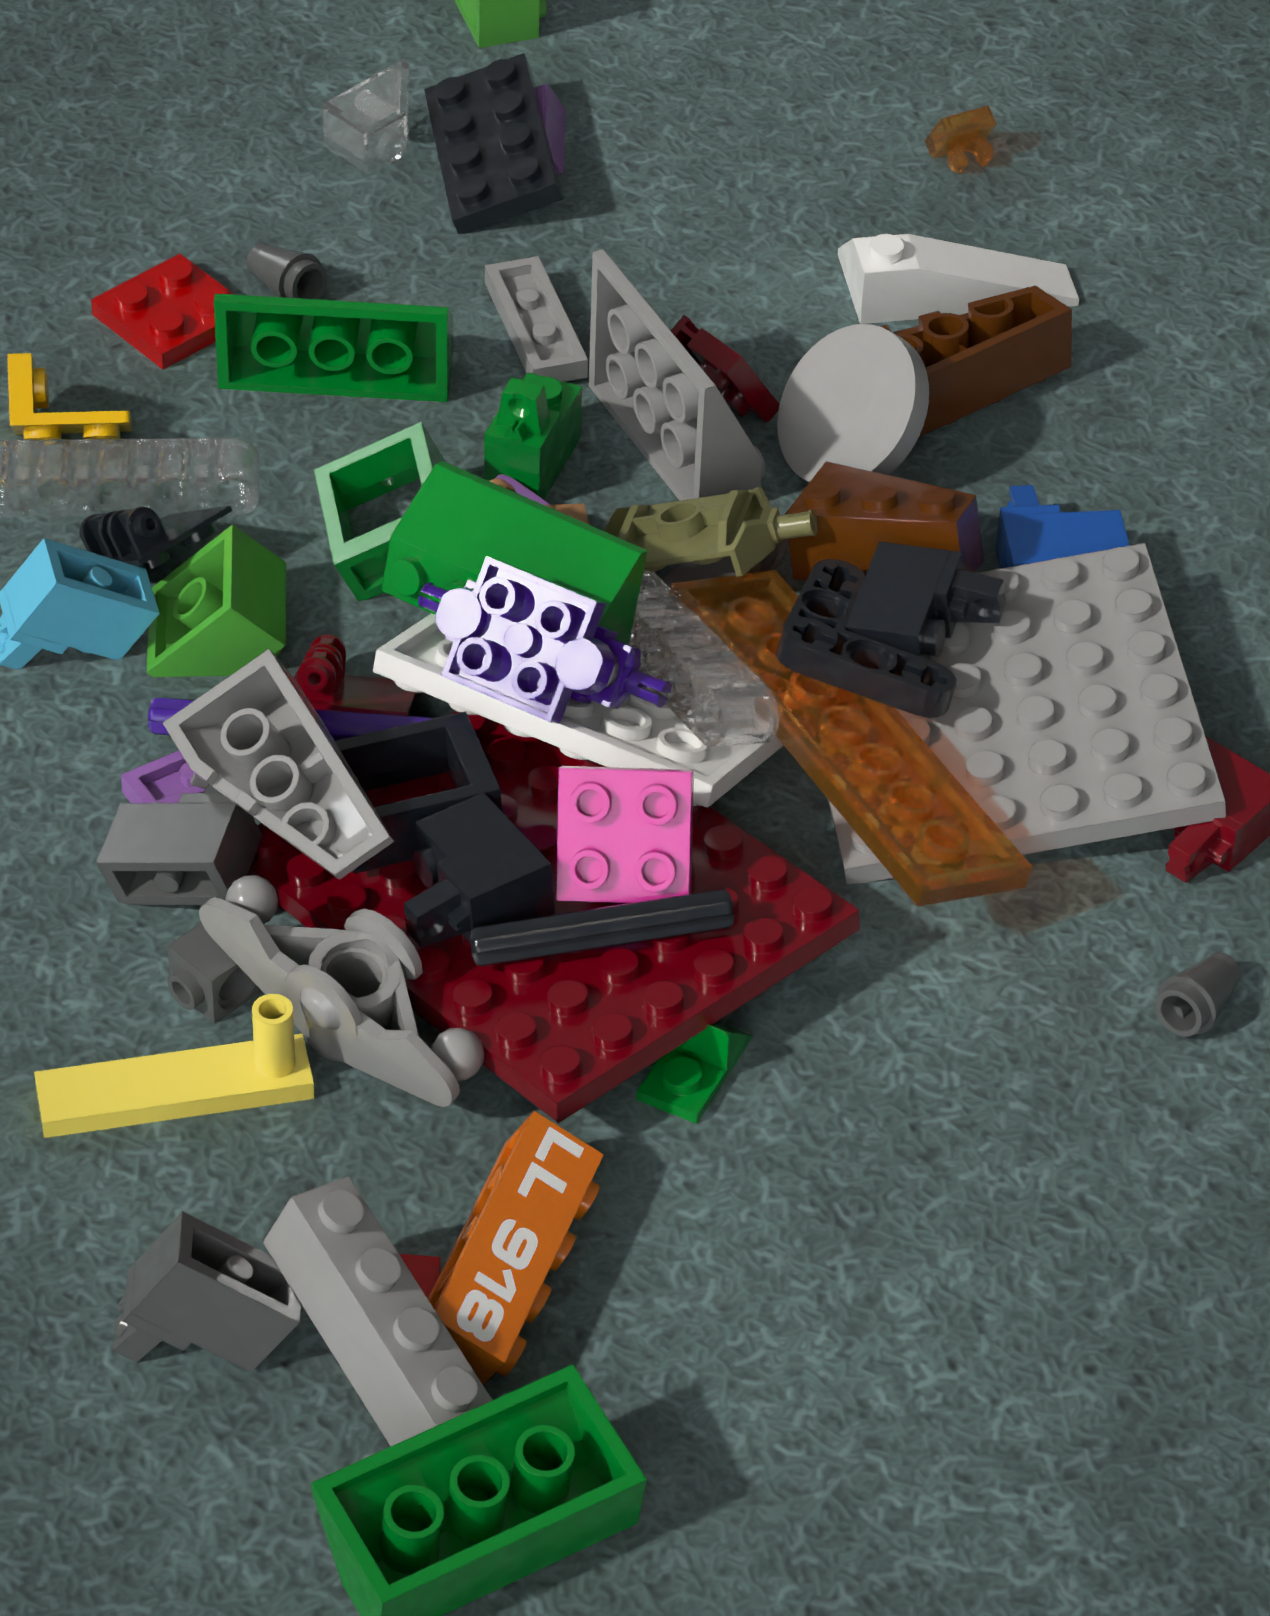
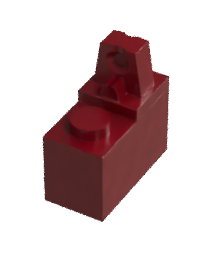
M1205 736L1225 798L1226 817L1214 818L1210 822L1176 827L1174 829L1175 833L1173 836L1175 839L1169 845V861L1166 863L1165 871L1185 883L1213 863L1230 872L1270 836V774Z

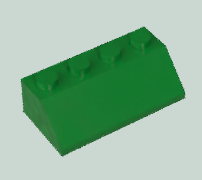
M215 293L214 317L218 389L448 402L453 364V315L449 307Z
M440 461L434 465L391 534L381 591L436 615V612L421 608L418 605L419 595L441 602L440 599L421 592L424 585L432 582L436 586L448 591L464 588L467 580L477 581L485 558L488 556L605 603L606 606L598 625L618 632L616 639L629 644L648 550L447 462Z
M572 1364L311 1482V1492L342 1585L360 1616H443L638 1524L647 1479Z

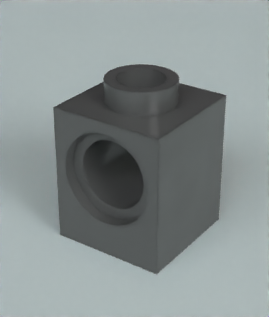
M202 923L168 945L170 975L168 986L173 997L185 1009H197L214 1024L262 991L211 938Z

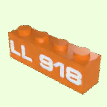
M535 1110L505 1142L428 1297L430 1304L482 1385L495 1373L503 1377L507 1376L517 1363L527 1343V1340L518 1334L524 1322L530 1324L537 1317L551 1293L552 1287L544 1283L549 1269L556 1271L569 1254L576 1240V1235L569 1232L568 1229L574 1218L580 1220L585 1215L600 1189V1185L592 1179L604 1154Z

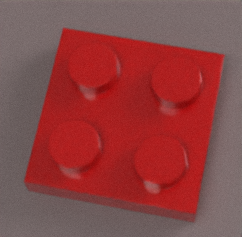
M179 253L91 299L92 315L164 370L216 342L215 293L235 294Z

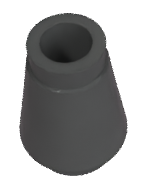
M266 243L257 244L248 254L246 262L248 271L255 275L277 297L319 300L323 295L327 285V274L316 256Z
M1216 952L1163 981L1159 987L1158 997L1155 1002L1156 1014L1162 1025L1173 1034L1182 1037L1199 1035L1209 1031L1241 979V971L1237 962L1225 953Z

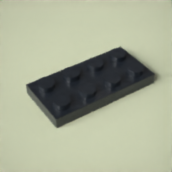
M525 53L509 59L496 60L487 67L459 77L446 78L437 85L424 89L451 218L458 234H467L563 200L532 71Z

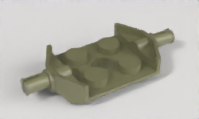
M756 487L751 490H733L730 493L654 505L639 504L626 508H616L603 531L648 550L643 573L655 572L667 565L692 561L699 565L712 564L724 557L730 556L736 576L740 577L775 549L776 544L782 543L784 539L816 536V533H818V522L814 510L780 515L778 507H771L762 487Z

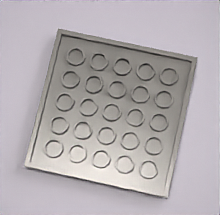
M1145 543L978 573L1004 580L1006 606L1000 623L957 622L951 639L945 638L941 655L939 657H931L930 660L947 667L957 679L949 709L942 716L936 718L917 716L800 674L804 693L819 698L818 704L810 714L811 726L846 884L874 882L1210 822L1214 818L1226 817L1225 798ZM793 606L787 607L788 615L791 612Z

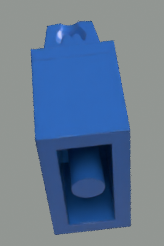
M1033 485L1010 486L1009 497L1011 500L1007 503V507H1000L995 547L1000 569L1130 546L1120 510L1061 512L1060 505H1039Z

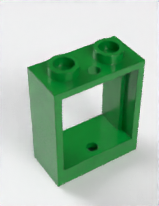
M422 422L314 469L333 563L358 601L368 600L384 593L381 590L390 537L401 518L354 538L348 510L417 479H420L422 486L434 465L440 461L446 462Z

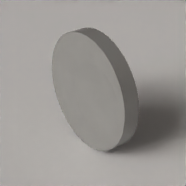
M855 324L843 327L828 334L812 346L790 375L779 405L777 420L778 439L782 454L790 468L808 482L812 480L826 461L885 475L893 473L914 447L927 415L929 382L925 365L918 352L903 338L883 327L872 324Z

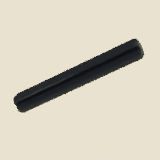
M719 889L478 926L470 930L471 954L475 964L483 967L729 929L734 923V909L729 892Z

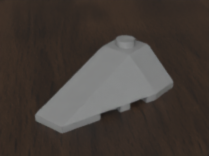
M270 649L163 722L187 764L198 777L339 880L394 842L327 727L298 682Z

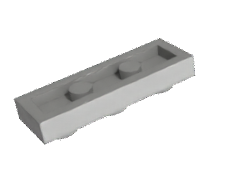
M539 256L485 265V285L526 374L529 372L540 376L552 377L563 382L588 378V358Z

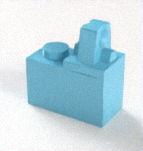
M43 538L0 591V605L3 612L0 617V665L12 669H21L42 649L63 654L68 647L113 660L122 659L160 614L146 569Z

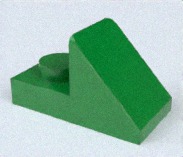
M718 1022L712 1025L708 1024L705 1030L657 1060L638 1088L636 1100L697 1124L753 1036Z

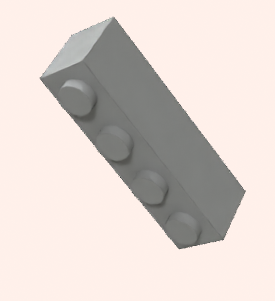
M346 1176L291 1197L264 1239L263 1244L389 1445L393 1446L492 1401L350 1177Z

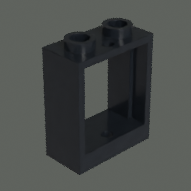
M466 711L335 741L364 791L449 772L455 789L374 807L394 842L354 869V874L413 860V853L418 850L415 822L479 794L485 793L502 811L500 787Z

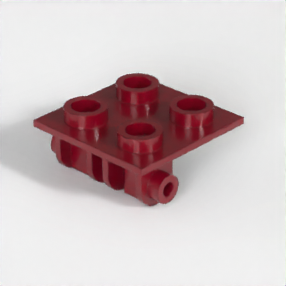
M331 634L320 635L312 642L294 676V679L298 682L314 709L408 716L417 692L401 689L392 679L345 675L347 654L345 644L340 638Z

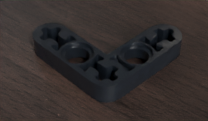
M837 559L818 561L814 565L784 623L776 650V657L779 662L796 673L917 716L936 718L944 715L949 709L956 688L957 679L953 672L935 661L847 631L846 624L864 581L865 574L858 567L846 561Z

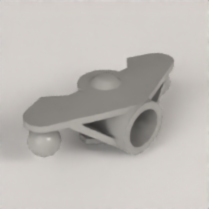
M258 875L243 876L235 880L227 891L225 900L213 897L200 907L199 916L205 930L265 995L280 994L291 1001L294 1025L303 1033L306 1042L317 1054L332 1061L346 1063L441 1107L449 1106L460 1094L457 1081L467 1080L476 1075L484 1063L485 1052L482 1041L474 1032L465 1028H449L440 1033L431 1049L419 1037L405 979H417L423 973L421 959L415 946L406 934L390 919L378 912L367 909L355 911L345 922L344 928L346 930L264 925L271 920L276 912L278 897L273 885Z

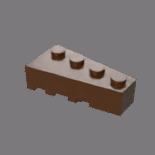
M1036 285L968 303V313L957 315L935 311L918 316L919 326L892 332L915 348L927 372L929 404L924 426L919 437L954 423L966 415L990 404L997 403L1007 396L1033 384L1040 383L1046 378L1071 367L1072 309ZM887 325L880 326L890 331Z

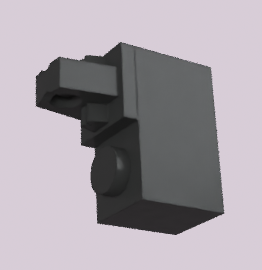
M208 784L204 793H182L178 803H120L96 864L118 903L128 905H203L213 897L225 900L226 893L232 883L248 875L263 835L252 815Z
M182 1211L127 1271L126 1291L119 1302L120 1307L118 1309L121 1315L115 1322L114 1331L116 1339L113 1342V1351L138 1362L161 1341L182 1351L193 1343L214 1356L226 1359L252 1372L300 1323L301 1303L271 1255Z

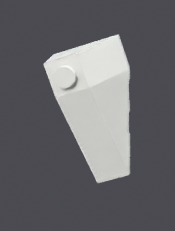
M880 234L874 237L853 238L838 248V257L860 324L918 319L920 315L935 311L961 315L968 313V303L1035 285L1066 306L1079 305V297L1066 264L912 234Z

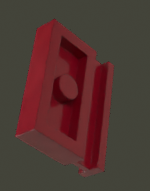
M685 315L670 330L715 384L729 408L738 416L743 418L750 411L766 423L779 411L780 404L738 353L705 329L701 328L699 330L690 318Z

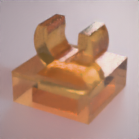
M989 105L941 118L925 139V143L933 158L948 155L950 169L958 174L963 172L969 165L964 151L973 153L981 167L988 165L992 160L993 148L986 137L997 124Z

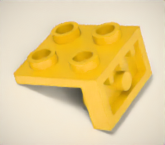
M32 353L7 354L10 427L15 435H23L27 445L61 444V434L83 433L85 443L121 442L120 432H132L130 411L38 413V409L49 408L48 374L45 368H36Z

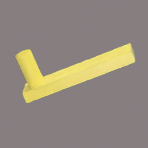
M266 994L259 997L253 1003V1041L34 1072L44 1138L314 1099V1082L303 1033L294 1035L293 1005L291 1001L280 994Z

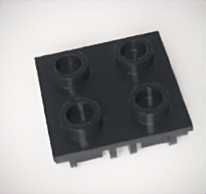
M231 506L175 513L161 519L155 511L148 507L92 514L83 520L79 535L88 552L138 566L148 571L169 560L170 556L167 550L179 542L186 546L213 534L216 531L213 522L232 512Z

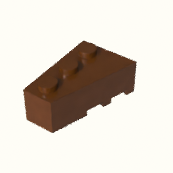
M826 461L784 514L814 510L818 522V533H816V536L788 539L793 578L797 580H807L814 565L818 561L825 559L846 561L858 567L866 576L879 541L962 552L964 569L973 573L977 571L984 561L976 495Z

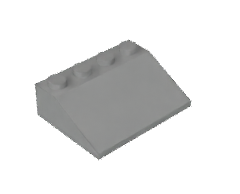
M603 249L593 252L589 387L679 501L727 494L733 490H751L761 487V479L765 477L766 473L762 454L751 443L715 384Z

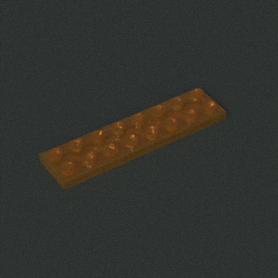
M776 570L748 573L740 577L732 575L671 583L666 601L667 606L917 907L1026 888L1033 868L1032 865L894 707L796 673L779 662L776 657L779 639L784 623L798 596Z

